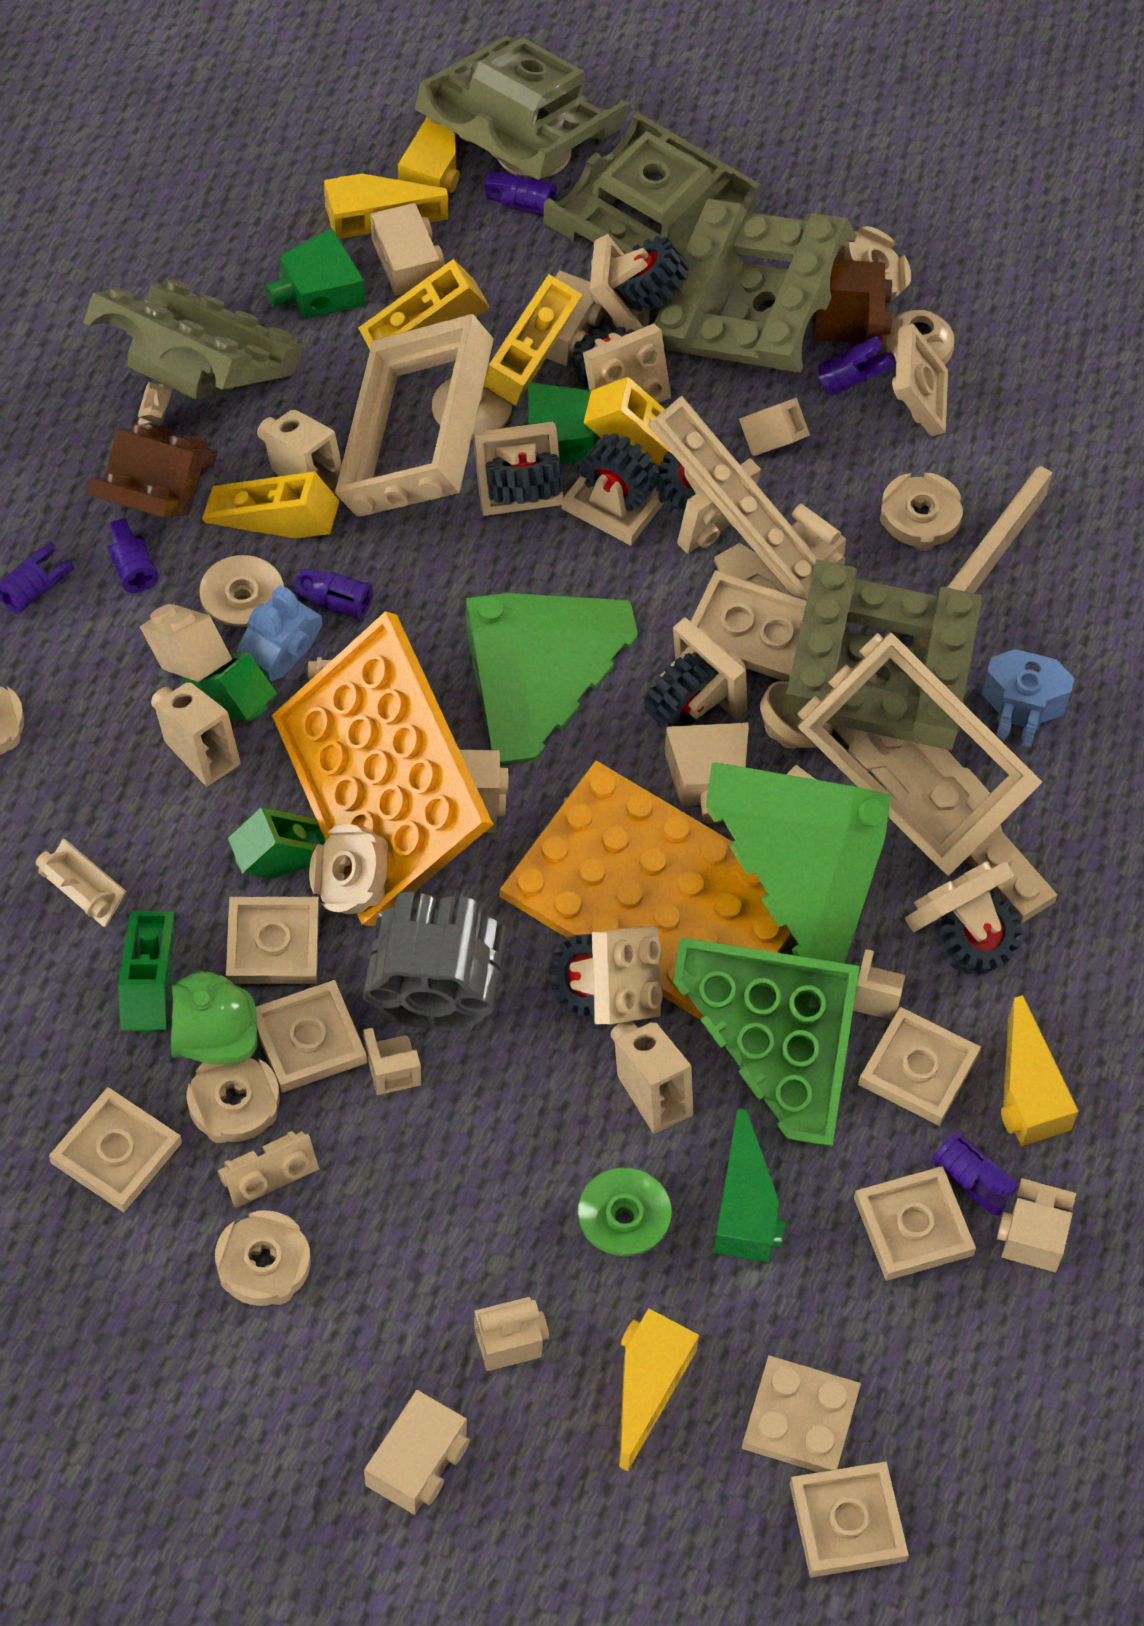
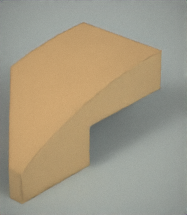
M148 382L138 414V424L145 425V423H149L159 427L163 425L173 388L164 384L157 385Z

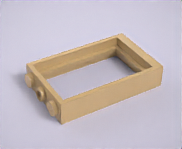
M473 314L372 341L335 494L356 516L361 517L460 493L494 340ZM455 361L432 463L374 477L397 377Z
M889 632L884 638L879 633H876L859 651L864 658L853 669L847 664L843 666L828 682L833 689L822 700L815 695L797 713L802 719L797 727L857 787L890 794L822 726L889 658L928 694L1008 774L941 843L891 795L888 817L949 876L1042 781L893 633Z

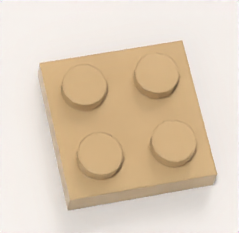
M913 323L899 327L898 345L894 348V356L897 362L896 377L892 380L894 393L897 399L903 400L910 409L915 422L921 423L930 436L946 433L948 369Z
M229 897L226 978L233 984H317L319 897Z
M335 980L256 1007L257 1035L269 1065L277 1078L281 1093L367 1063L366 1052Z
M899 1007L863 1070L858 1085L940 1126L979 1056L981 1046Z
M107 1087L50 1153L49 1158L51 1164L124 1213L182 1144L181 1135Z
M943 1166L855 1191V1203L886 1281L974 1256L975 1244Z
M768 1355L741 1449L816 1472L837 1470L861 1383Z
M887 1461L791 1477L789 1484L810 1578L907 1561L909 1554Z

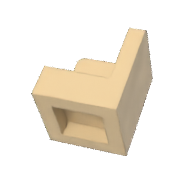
M797 397L739 419L753 456L810 436Z
M865 949L856 987L853 1011L893 1020L898 1010L905 975L871 967L874 951Z
M373 1028L363 1030L364 1048L377 1095L421 1085V1064L417 1050H412L408 1036L405 1035L376 1042Z

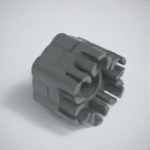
M414 892L400 893L397 896L395 908L384 910L383 914H377L363 999L397 1025L460 1033L472 1030L474 1025L481 1022L485 1016L490 1015L494 1011L506 927L503 924L497 925V921L490 917L481 916L482 910L480 906H477L478 902L465 896H459L455 925L452 924L455 898L453 896L440 899L436 924H433L436 899L422 893L419 896L415 921H411L415 894Z

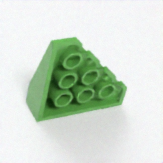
M502 593L466 598V629L490 750H500V765L536 761L545 750L546 745L542 742L555 727L562 730L580 708V704L577 701L588 687L596 689L613 669L614 663L611 660L623 646L629 649L638 639L630 600Z
M717 762L712 763L706 809L714 822H719L723 819L735 839L729 847L745 874L755 872L767 892L761 897V900L777 927L787 925L798 943L792 949L794 955L845 963L885 840L891 795L850 785Z
M680 937L673 984L683 997L688 995L703 1016L700 1021L720 1048L725 1046L741 1068L738 1071L739 1075L758 1101L763 1099L779 1120V1123L776 1124L786 1139L833 1146L860 966Z

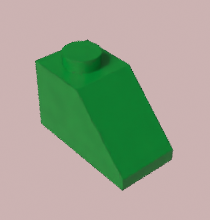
M229 652L232 660L199 682L180 677L184 684H194L228 712L229 719L251 721L259 717L268 708L266 703L277 694L250 653Z
M263 807L258 809L228 837L235 855L236 864L241 869L242 874L269 879L310 867L311 857L317 844L324 845L326 842L316 818Z

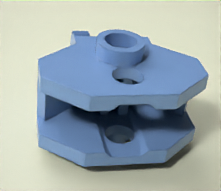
M281 585L272 592V597L266 604L263 603L253 610L247 622L248 628L235 651L238 653H250L257 665L262 668V672L269 682L282 678L311 648L323 626L321 615L297 601L295 594Z
M1017 649L991 657L982 695L998 712L997 720L1000 723L996 736L1000 740L1005 741L1009 735L1011 724L1023 726L1022 746L1031 748L1035 731L1039 730L1040 723L1065 714L1074 677L1057 659ZM1034 665L1038 667L1040 672L1025 670V667Z

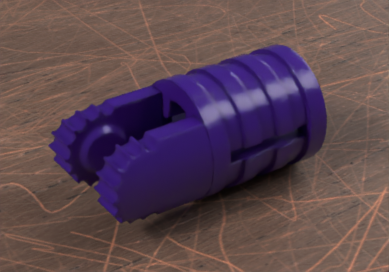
M875 336L849 348L847 351L838 354V356H833L829 360L819 363V379L829 394L837 395L851 388V386H856L860 382H864L893 368L897 363L895 357L891 352H886L872 358V356L879 352L882 346V341Z
M51 541L24 560L20 566L4 577L3 580H0V601L14 614H20L33 600H36L42 593H46L75 569L66 560L58 564L52 572L46 575L39 565L48 560L57 548Z
M959 1131L944 1142L932 1159V1163L936 1167L943 1166L946 1175H949L952 1181L959 1184L961 1189L995 1216L1000 1215L1005 1208V1196H1013L1019 1187L1012 1177L992 1159L986 1157L980 1149H977Z

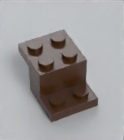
M841 246L831 270L830 293L832 298L827 310H817L813 314V340L862 343L877 336L882 341V346L879 352L872 356L873 358L887 351V336H883V334L890 335L892 310H887L885 303L890 304L892 280L885 279V263L844 260L845 246Z
M132 423L131 429H116L105 477L91 478L87 494L161 517L189 515L202 467H214L218 451L206 448L207 440L186 434H183V437L178 435H170L169 437V429L149 423H145V425Z

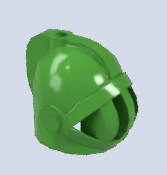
M206 971L192 973L172 984L171 1054L173 1058L186 1057L206 1064L221 1065L244 1062L253 1055L257 1046L256 1007L254 999L246 990L234 986L230 980L222 975L218 976L213 972Z

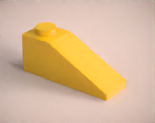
M426 117L398 163V180L446 188L447 192L452 193L456 189L460 177L459 170H456L455 132L443 125L432 122Z
M362 173L324 180L325 207L331 227L338 239L370 234L371 213L416 203L421 217H427L430 223L448 219V192L446 188Z
M452 259L358 327L369 349H371L372 341L470 314L477 317L489 309L490 306L475 280Z
M548 274L488 365L483 387L516 406L526 392L528 383H531L537 375L583 294Z
M626 377L591 390L584 424L599 437L608 434L610 437L612 433L618 434L620 440L624 436L630 438L631 445L634 446L637 442L642 446L640 451L643 454L648 452L652 456L650 462L656 463L659 466L661 461L663 462L667 451L671 453L648 425L665 409L633 380Z
M313 471L212 486L202 519L205 523L294 539L320 536L331 533L340 500L319 475Z
M1023 995L1014 998L1008 1017L1004 1100L1001 1109L1005 1128L1010 1134H1016L1022 1147L1071 1131L1079 1112Z
M650 1308L646 1311L641 1322L635 1319L632 1320L621 1340V1345L625 1347L623 1364L619 1467L626 1471L630 1469L696 1354L699 1335Z

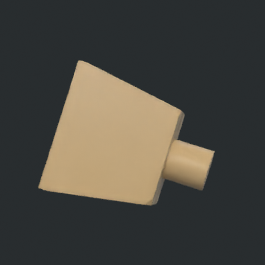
M290 410L278 420L272 417L263 420L258 427L257 435L266 444L272 470L278 476L315 471L335 495L342 466L335 431L297 410Z
M185 683L174 691L170 687H163L153 695L151 705L156 710L164 741L206 787L241 764L228 712L192 683Z
M748 723L666 727L664 751L680 804L684 807L701 806L702 819L706 823L717 824L724 822L723 819L719 822H714L706 809L711 765L717 762L746 767Z
M633 1021L617 1024L611 1031V1038L615 1042L617 1075L652 1133L656 1134L693 1116L692 1067L657 1023H649L640 1028Z

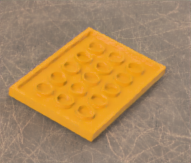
M385 611L272 714L325 841L331 836L327 832L333 827L341 824H353L370 829L376 835L385 838L388 843V870L384 884L385 895L377 906H368L364 911L357 913L361 925L375 926L378 913L383 914L384 910L395 908L398 894L415 892L494 825L396 614ZM352 861L349 866H345V875L350 876L352 871Z
M598 761L593 763L502 885L499 893L500 898L567 939L575 935L591 934L597 931L658 926V940L661 945L659 976L663 997L698 1019L703 1018L688 995L683 997L673 984L680 937L780 953L792 936L787 925L777 927L761 900V897L767 893L755 872L745 874L729 847L732 843L731 840Z

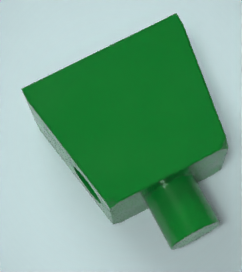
M333 229L326 230L283 253L279 258L281 279L265 285L266 296L272 307L293 301L302 318L305 319L365 305L364 280Z
M528 383V425L554 422L557 429L560 464L581 462L594 446V438H601L584 424L591 392L583 389Z

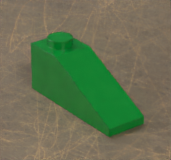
M130 911L118 981L121 1030H136L143 1033L167 1030L171 1000L175 911Z
M737 1108L713 1253L769 1262L772 1247L781 1248L786 1220L777 1219L779 1200L747 1110Z

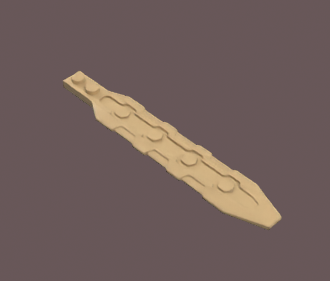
M741 543L714 557V562L719 572L791 595L757 553ZM874 673L869 678V681L875 684L887 682L878 673ZM834 725L833 729L849 746L848 752L867 772H871L883 787L939 843L990 794L969 768H963L946 749ZM1001 824L965 859L972 868L988 861L991 868L1005 861L1007 862L1015 877L994 888L992 891L1001 894L999 899L1002 902L1008 899L1013 904L1008 909L1012 914L1018 912L1020 916L1018 921L1021 924L1056 901L1057 893L1002 832Z

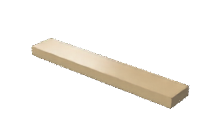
M680 396L648 425L789 593L794 597L807 601L815 561L820 559L683 396Z
M1042 466L1035 469L947 588L970 593L976 592L1047 496L1053 472ZM914 636L912 646L926 649L929 639Z

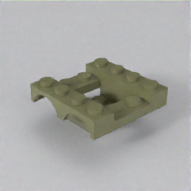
M507 35L420 83L415 110L426 115L432 122L443 125L459 134L462 139L484 148L495 158L507 161L521 169L525 175L538 180L559 168L563 154L588 138L603 141L622 129L629 104L622 99L610 109L593 106L587 102V98L582 96L585 84L583 70L523 37L512 43L513 38ZM540 108L551 113L536 122Z
M636 112L632 116L626 134L612 152L604 157L595 152L586 161L581 177L567 196L556 203L550 198L544 202L543 223L572 241H575L581 235L594 243L596 239L608 234L624 254L633 252L632 248L637 244L642 247L646 239L650 238L653 241L656 236L661 238L667 237L683 256L707 199L742 203L745 210L751 213L759 204L761 184ZM658 174L662 176L663 179L658 181H652L647 179L645 176H654ZM617 199H620L662 224L661 235L611 205Z
M707 199L683 254L689 265V270L686 271L688 277L686 280H681L683 286L680 290L674 289L672 291L674 296L670 300L667 297L664 299L654 322L662 330L664 350L801 373L803 368L801 356L802 342L807 324L817 310H827L832 298L830 293V277L834 259L845 242H855L857 237L848 218L811 213L809 221L749 213L745 210L742 203ZM738 254L788 261L791 264L788 269L743 263ZM775 300L772 307L767 308L763 312L758 311L763 302Z
M169 279L167 283L151 285L147 297L140 301L133 300L134 294L119 287H111L107 291L92 293L83 323L88 326L110 323L127 331L126 334L133 337L128 351L127 367L194 399L230 393L238 386L293 376L304 347L291 340L292 334L276 327L267 329L257 324L258 318L242 311L233 313L223 308V301L207 295L199 297L190 292L191 287L177 280Z
M816 559L782 714L799 717L797 713L815 695L822 700L833 689L828 682L843 666L847 664L853 669L864 658L859 651L872 637L844 632L846 621L929 639L926 649L909 645L905 646L963 703L982 595L941 586L938 596L860 580L855 578L857 568ZM891 658L875 672L884 676L887 682L875 684L868 680L826 722L832 725L951 751L959 727Z

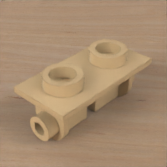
M62 839L55 853L43 852L36 860L35 864L39 867L38 873L42 877H46L79 905L89 917H93L103 927L108 925L127 892L66 839Z
M290 1131L286 1136L262 1146L264 1154L259 1157L253 1150L232 1161H225V1167L217 1171L224 1187H228L235 1209L319 1170L310 1136L308 1134L305 1135L303 1131L297 1134Z

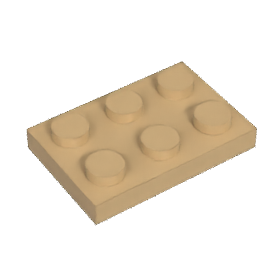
M715 570L691 622L696 627L698 625L704 626L713 635L716 644L726 653L729 651L735 653L743 661L746 669L789 682L807 601Z

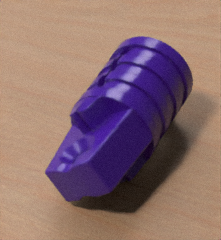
M493 172L489 173L485 181L486 198L500 202L511 209H519L523 212L544 216V202L548 198L553 201L556 200L557 186L553 182H545V180L541 179L536 180L535 178L519 174L509 175Z
M125 518L110 522L114 544L108 545L107 549L119 573L118 575L124 590L129 593H138L152 588L157 583L159 575L155 566H153L154 564L142 535L134 537Z
M300 569L293 592L322 608L331 609L334 612L362 620L371 605L373 585L367 582L363 583L361 580L351 579L336 572Z

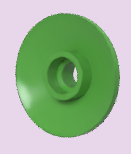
M633 1168L610 1169L594 1177L584 1188L578 1205L579 1223L588 1240L600 1250L617 1256H635L654 1248L665 1237L672 1217L671 1202L665 1188L653 1176ZM620 1213H628L632 1216L633 1220L630 1223L624 1224L618 1222L615 1217Z

